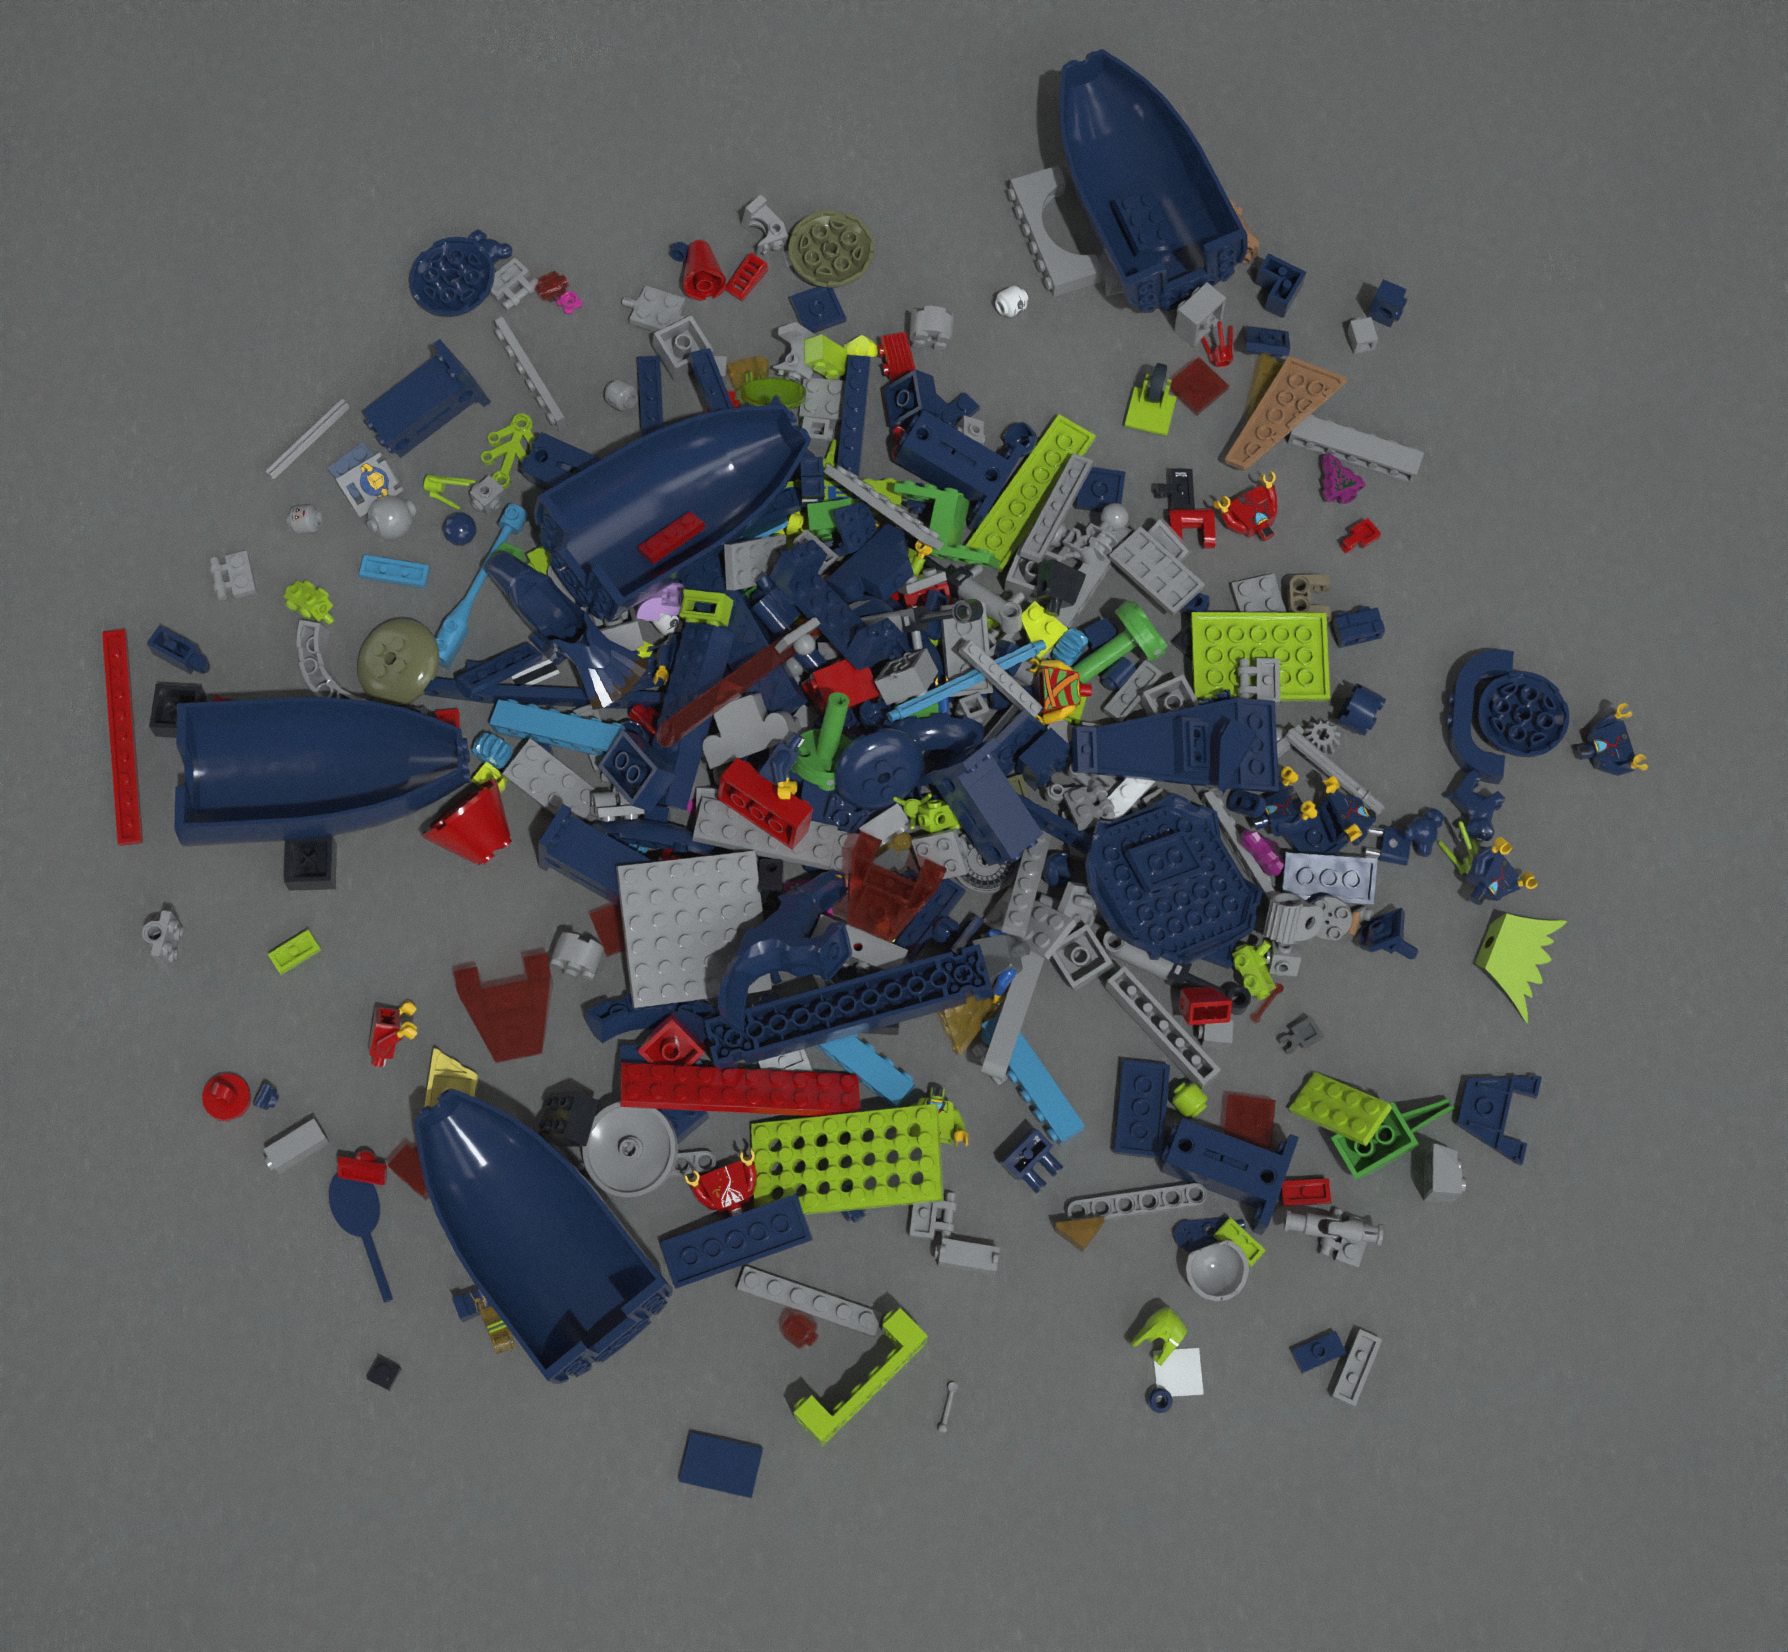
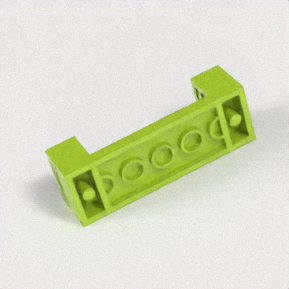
M901 1308L896 1312L891 1310L883 1318L884 1322L882 1323V1333L897 1348L886 1357V1364L882 1368L878 1365L868 1375L869 1381L864 1386L860 1383L850 1393L851 1399L847 1403L841 1401L833 1409V1416L812 1395L808 1399L804 1396L794 1406V1419L821 1447L927 1344L928 1336Z

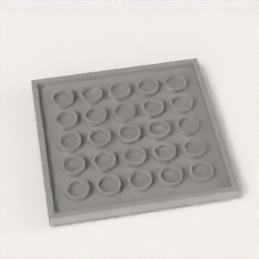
M755 851L617 866L616 872L633 1008L718 997L720 984L727 966L737 953L746 930L753 929L764 922L761 895L758 892L759 878ZM770 973L759 977L748 988V993L772 990Z

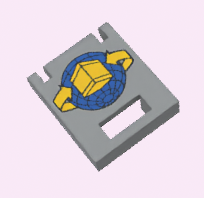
M381 451L335 478L336 483L358 517L368 513L370 506L378 498L388 495L395 496L404 490L402 486L394 490L393 486L398 484L399 480L386 459L379 463L376 461L383 456ZM352 482L364 499V501L356 504L346 488Z

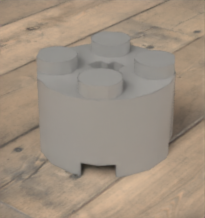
M924 306L922 311L914 309L911 312L910 324L912 346L915 348L934 346L935 350H946L947 345L953 340L954 314L946 313V308L938 306Z
M562 933L560 938H558L549 965L557 969H563L565 976L576 978L577 975H580L584 979L593 981L603 955L604 947L591 939L589 942L578 939V934Z

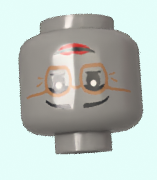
M297 505L288 514L287 523L297 534L314 533L322 525V514L314 505Z

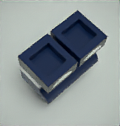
M803 457L800 462L801 503L806 508H808L807 504L824 502L823 457Z

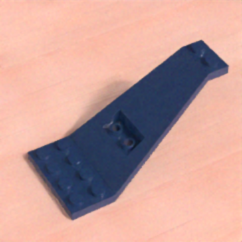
M1233 698L1101 727H1072L1073 773L1218 788L1222 737L1219 733L1225 723L1229 724L1234 719L1257 731V737L1227 789L1278 792L1279 776L1275 701Z

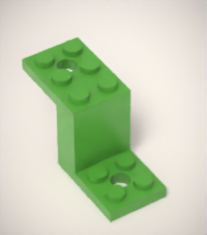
M903 480L902 484L895 483L894 492L901 497L934 504L930 528L940 534L938 539L945 544L941 550L932 547V552L929 555L937 559L970 565L980 564L982 567L999 570L1001 561L995 558V554L990 553L989 550L977 548L976 552H974V550L968 549L967 546L960 545L970 502L963 497L964 494L958 493V490L952 488H945V491L937 489L936 486L924 484V487L917 486L915 482Z

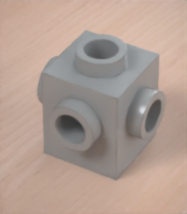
M963 416L954 428L984 445V421Z
M490 475L482 482L476 483L470 492L472 506L478 512L483 511L487 516L497 511L507 499L505 489Z
M980 692L959 699L955 711L956 718L961 719L962 716L978 721L982 725L985 724L989 708Z
M1272 941L1270 950L1265 954L1269 973L1278 976L1297 977L1301 962L1300 944H1284Z

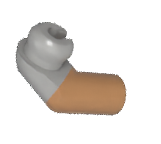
M1360 907L1351 912L1352 922L1347 933L1356 936L1359 923L1364 920H1372L1374 915L1372 909Z

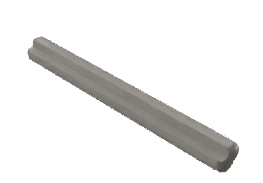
M339 399L265 469L266 474L272 479L281 474L349 409V404L344 399Z

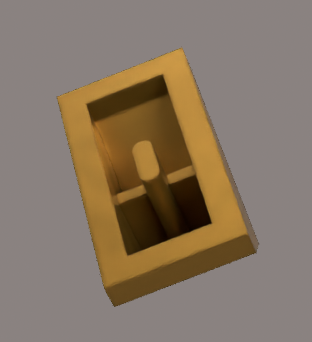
M1104 1217L1056 1222L1054 1226L1055 1232L1083 1252L1103 1226Z

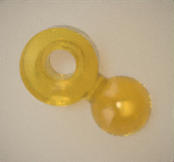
M905 832L896 835L894 844L885 843L878 847L876 858L890 848H893L899 856L900 850L905 851L911 847V836Z

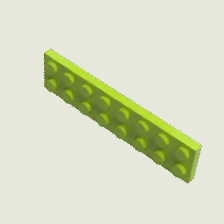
M1058 414L966 544L968 549L976 552V549L980 548L995 554V558L1001 561L998 571L1002 573L1019 549L1021 542H1024L1033 529L1072 454L1083 457L1095 441L1096 435Z

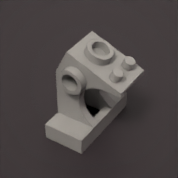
M760 194L745 208L741 225L746 230L752 226H757L765 232L766 238L758 244L756 254L763 253V255H766L770 249L775 251L784 247L788 234L784 223L766 206L767 200Z
M797 322L779 327L778 336L788 341L792 349L791 353L786 356L785 362L775 365L773 368L778 371V375H785L784 379L800 381V378L810 379L814 370L804 364V340L817 335Z

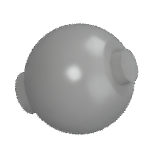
M391 495L380 497L369 508L367 527L371 533L376 534L382 539H399L409 531L412 525V517L417 513L416 508L409 499L403 501L401 498Z

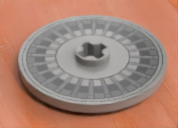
M965 833L960 837L965 840L968 847V859L966 861L969 868L968 874L955 877L962 886L975 893L993 894L1002 891L1012 883L1018 871L1019 859L1014 862L1009 860L1001 866L998 864L988 866L987 863L982 865L981 860L983 857L968 834Z

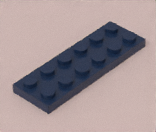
M794 1194L662 1241L660 1244L674 1287L677 1289L812 1241L813 1238L798 1194Z

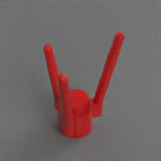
M1218 321L1220 345L1215 347L1212 353L1205 337L1201 339V342L1209 356L1210 363H1214L1216 367H1225L1234 360L1232 354L1233 326H1229L1227 348L1224 344L1222 324Z
M641 704L635 705L630 710L629 717L634 722L646 727L652 734L656 733V730L650 725L653 720L652 715L659 718L661 713L655 711L651 706L645 708ZM650 737V742H649V744H650V746L652 747V741H653V740H652L651 737Z

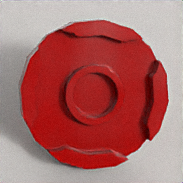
M229 1073L218 1075L211 1079L204 1088L202 1094L203 1106L210 1116L219 1121L228 1122L237 1117L240 1118L249 1109L251 1103L250 1089L247 1083L237 1075Z

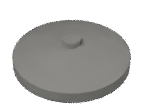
M620 1102L604 1108L595 1116L587 1146L583 1147V1160L589 1176L602 1190L618 1197H641L657 1190L671 1175L678 1154L676 1133L669 1119L659 1109L620 1107Z

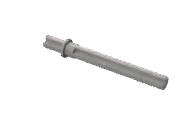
M1295 728L1287 731L1284 736L1285 739L1330 777L1335 776L1339 784L1353 797L1362 799L1364 806L1369 810H1373L1376 816L1382 812L1386 806L1371 794L1372 791L1370 789L1366 790Z

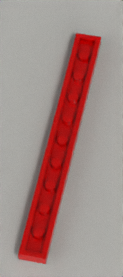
M125 629L102 632L117 843L119 846L143 843L128 641L127 632Z

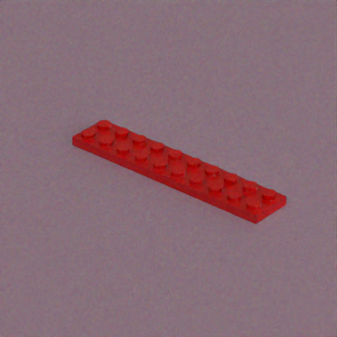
M638 1063L621 1064L620 1107L800 1116H828L861 1112L859 1078L856 1077V1074L738 1068L718 1070L716 1067Z

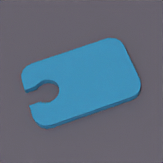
M787 516L752 528L735 542L769 536L789 525Z

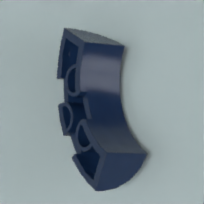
M945 713L932 714L931 718L918 719L917 716L895 722L890 728L901 730L912 736L920 746L921 751L933 749L958 751L982 742L984 737V727L978 721L962 716L961 719L951 718L950 714Z

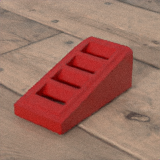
M750 253L727 284L725 291L743 301L768 272V264L758 256ZM749 271L750 273H752L753 277L747 274L746 272ZM743 278L744 280L748 281V284H746L740 279ZM736 284L739 285V286L742 287L744 290H743V291L739 290L738 288L735 287V285H736Z

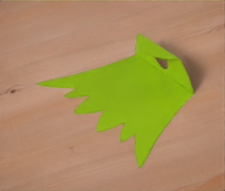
M1506 913L1490 924L1475 963L1485 968L1496 979L1528 1024V1012L1524 994L1530 998L1533 996L1527 981L1536 984L1543 983L1541 974L1535 964L1548 963L1551 961V958L1541 946L1552 944L1554 940L1547 937V935L1561 928L1567 921L1536 920Z

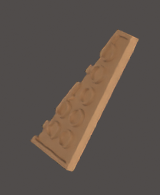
M1288 356L1226 456V464L1246 471L1347 383V377Z

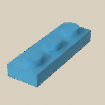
M364 555L359 577L426 589L430 566Z

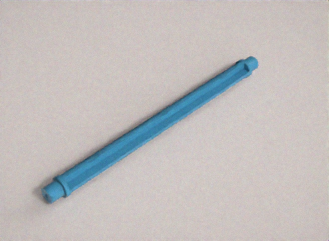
M1043 640L1031 642L994 661L1003 670H1006L1017 663L1038 655L1040 651L1046 649V644ZM974 669L964 676L953 679L918 698L911 699L895 707L894 710L887 713L888 719L891 722L898 719L902 720L987 678L977 669Z

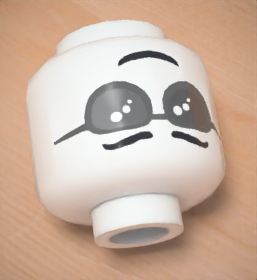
M1013 285L998 293L995 301L996 309L1001 315L1011 318L1026 310L1028 295L1025 290Z
M660 613V620H652V623L662 635L667 636L671 633L680 632L684 619L679 615L670 616Z

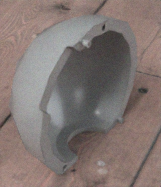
M1224 1240L1190 1253L1186 1265L1187 1279L1193 1290L1203 1298L1212 1301L1229 1300L1238 1295L1246 1284L1249 1273L1248 1259L1242 1249L1232 1241Z

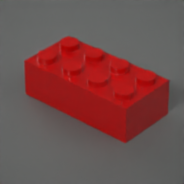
M737 757L722 774L717 799L791 850L795 848L809 831L813 808L803 799L800 800L792 793L789 800L780 799L778 797V786L761 776L759 771L754 769L749 762L742 761Z

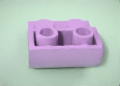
M672 583L639 603L637 618L646 621H659L660 613L670 616L680 615L684 598V585Z

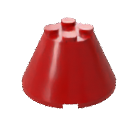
M494 777L479 786L480 788L473 793H468L429 825L430 831L426 832L424 830L421 836L423 839L478 865L485 864L495 856L492 853L495 850L497 851L500 848L502 850L512 842L510 839L511 834L498 782Z

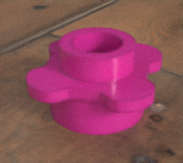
M567 291L561 295L560 299H557V305L562 306L565 314L568 315L583 305L582 300L578 299L574 291Z

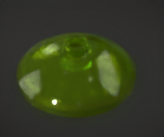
M775 377L755 379L747 382L741 388V398L751 406H768L772 398L777 394L788 410L800 406L806 400L807 394L805 387L798 382Z

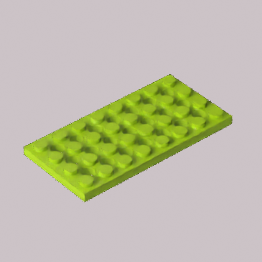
M937 1104L751 1124L752 1149L755 1154L753 1161L755 1162L758 1176L754 1193V1209L796 1194V1188L801 1184L806 1185L807 1188L806 1194L799 1197L805 1215L944 1201ZM913 1125H919L921 1128V1132L917 1137H911L909 1134V1130ZM895 1127L897 1129V1136L892 1140H888L886 1138L887 1130ZM867 1130H873L874 1138L870 1142H864L863 1134ZM845 1132H849L851 1140L849 1143L842 1145L840 1143V1136ZM826 1135L828 1138L827 1144L823 1147H818V1137ZM799 1137H803L805 1140L804 1146L801 1149H795L794 1141ZM781 1140V1149L777 1152H772V1142ZM917 1148L921 1149L922 1157L918 1161H912L911 1152ZM892 1151H897L899 1154L898 1160L892 1164L888 1163V1154ZM870 1153L874 1154L875 1162L871 1166H866L864 1164L865 1156ZM845 1156H851L852 1164L848 1168L841 1167V1160ZM823 1158H827L829 1161L828 1168L824 1171H819L818 1162ZM804 1161L806 1164L805 1170L801 1173H796V1163ZM777 1163H781L783 1166L782 1172L774 1176L772 1174V1167ZM921 1172L924 1177L922 1183L914 1185L912 1183L913 1175ZM893 1175L900 1177V1183L896 1187H890L888 1184L889 1178ZM870 1177H875L877 1181L875 1188L867 1190L865 1187L866 1180ZM846 1180H852L853 1188L849 1192H843L842 1184ZM823 1182H828L830 1185L829 1192L821 1195L819 1193V1186ZM777 1187H782L784 1190L783 1196L780 1199L773 1198V1191Z

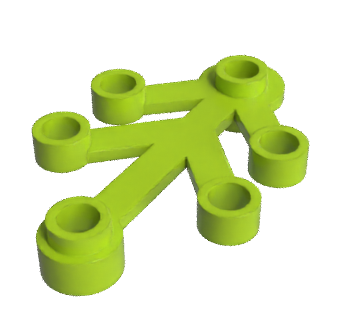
M523 413L515 415L511 420V425L497 432L489 433L487 437L489 444L497 448L491 451H484L481 454L482 463L486 466L492 465L496 458L506 454L501 471L495 472L492 477L497 483L502 480L506 481V483L501 485L505 490L511 484L509 474L516 455L521 463L527 457L525 450L520 444L522 437L524 436L530 445V452L535 439L531 432L533 428L532 419ZM521 423L526 424L524 427H518ZM513 434L511 441L499 446L502 441L501 439ZM493 437L498 438L497 441H491ZM486 456L492 457L490 460H484Z

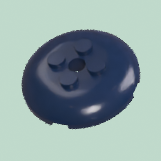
M449 237L434 242V246L426 252L422 251L416 258L410 273L411 291L421 307L430 313L445 317L466 314L482 304L489 295L495 278L494 263L483 246L472 239Z
M1516 671L1510 672L1498 679L1496 678L1486 687L1479 701L1478 718L1483 733L1499 750L1517 757H1536L1554 749L1565 736L1570 718L1568 704L1559 693L1558 687L1547 678L1532 672ZM1518 714L1525 715L1526 720L1522 721Z
M885 728L877 729L876 733L868 736L863 734L844 749L836 763L834 779L836 780L837 790L847 803L859 809L880 810L893 806L897 803L893 800V797L896 796L903 800L918 784L923 772V754L915 739L901 730Z

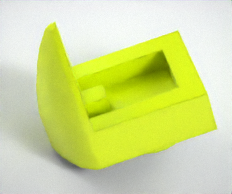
M863 335L844 345V348L847 350V363L849 355L876 357L878 355L877 345L870 338Z
M487 761L471 780L480 786L485 781L494 777L498 782L500 794L507 785V779Z

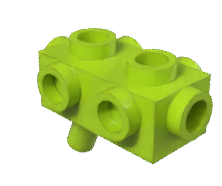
M297 580L293 585H289L286 588L283 597L286 600L285 605L293 612L298 610L308 620L312 618L319 622L322 619L327 625L334 621V618L328 613L333 604L329 601V594L320 587L315 590L314 585L307 580L303 583Z
M944 799L929 800L927 804L918 806L920 828L929 831L930 834L941 832L947 827L949 829L962 828V825Z
M1266 940L1259 947L1248 946L1247 944L1238 946L1234 949L1235 953L1232 954L1235 959V968L1242 974L1244 979V987L1251 996H1256L1257 1000L1270 996L1269 992L1276 989L1266 967L1267 960L1264 955L1272 946Z

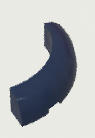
M615 818L614 821L600 820L591 825L624 845L626 843L638 844L640 847L666 850L673 848V853L687 858L714 855V845L692 841L693 830L668 823L644 819Z
M626 994L624 999L613 1002L607 1000L585 1012L590 1031L602 1044L625 1032L656 1028L672 1012L704 1042L708 1038L704 1020L718 1017L720 1012L715 1007L701 1000L633 1008L631 994Z

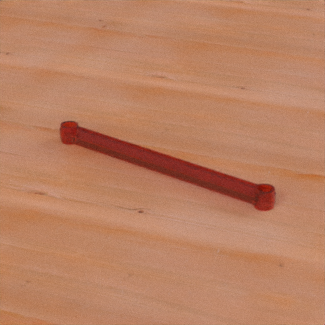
M806 618L663 722L656 734L657 742L664 747L672 746L797 654L793 645L780 654L775 649V645L783 637L809 621V618ZM818 628L810 633L814 640L823 634Z

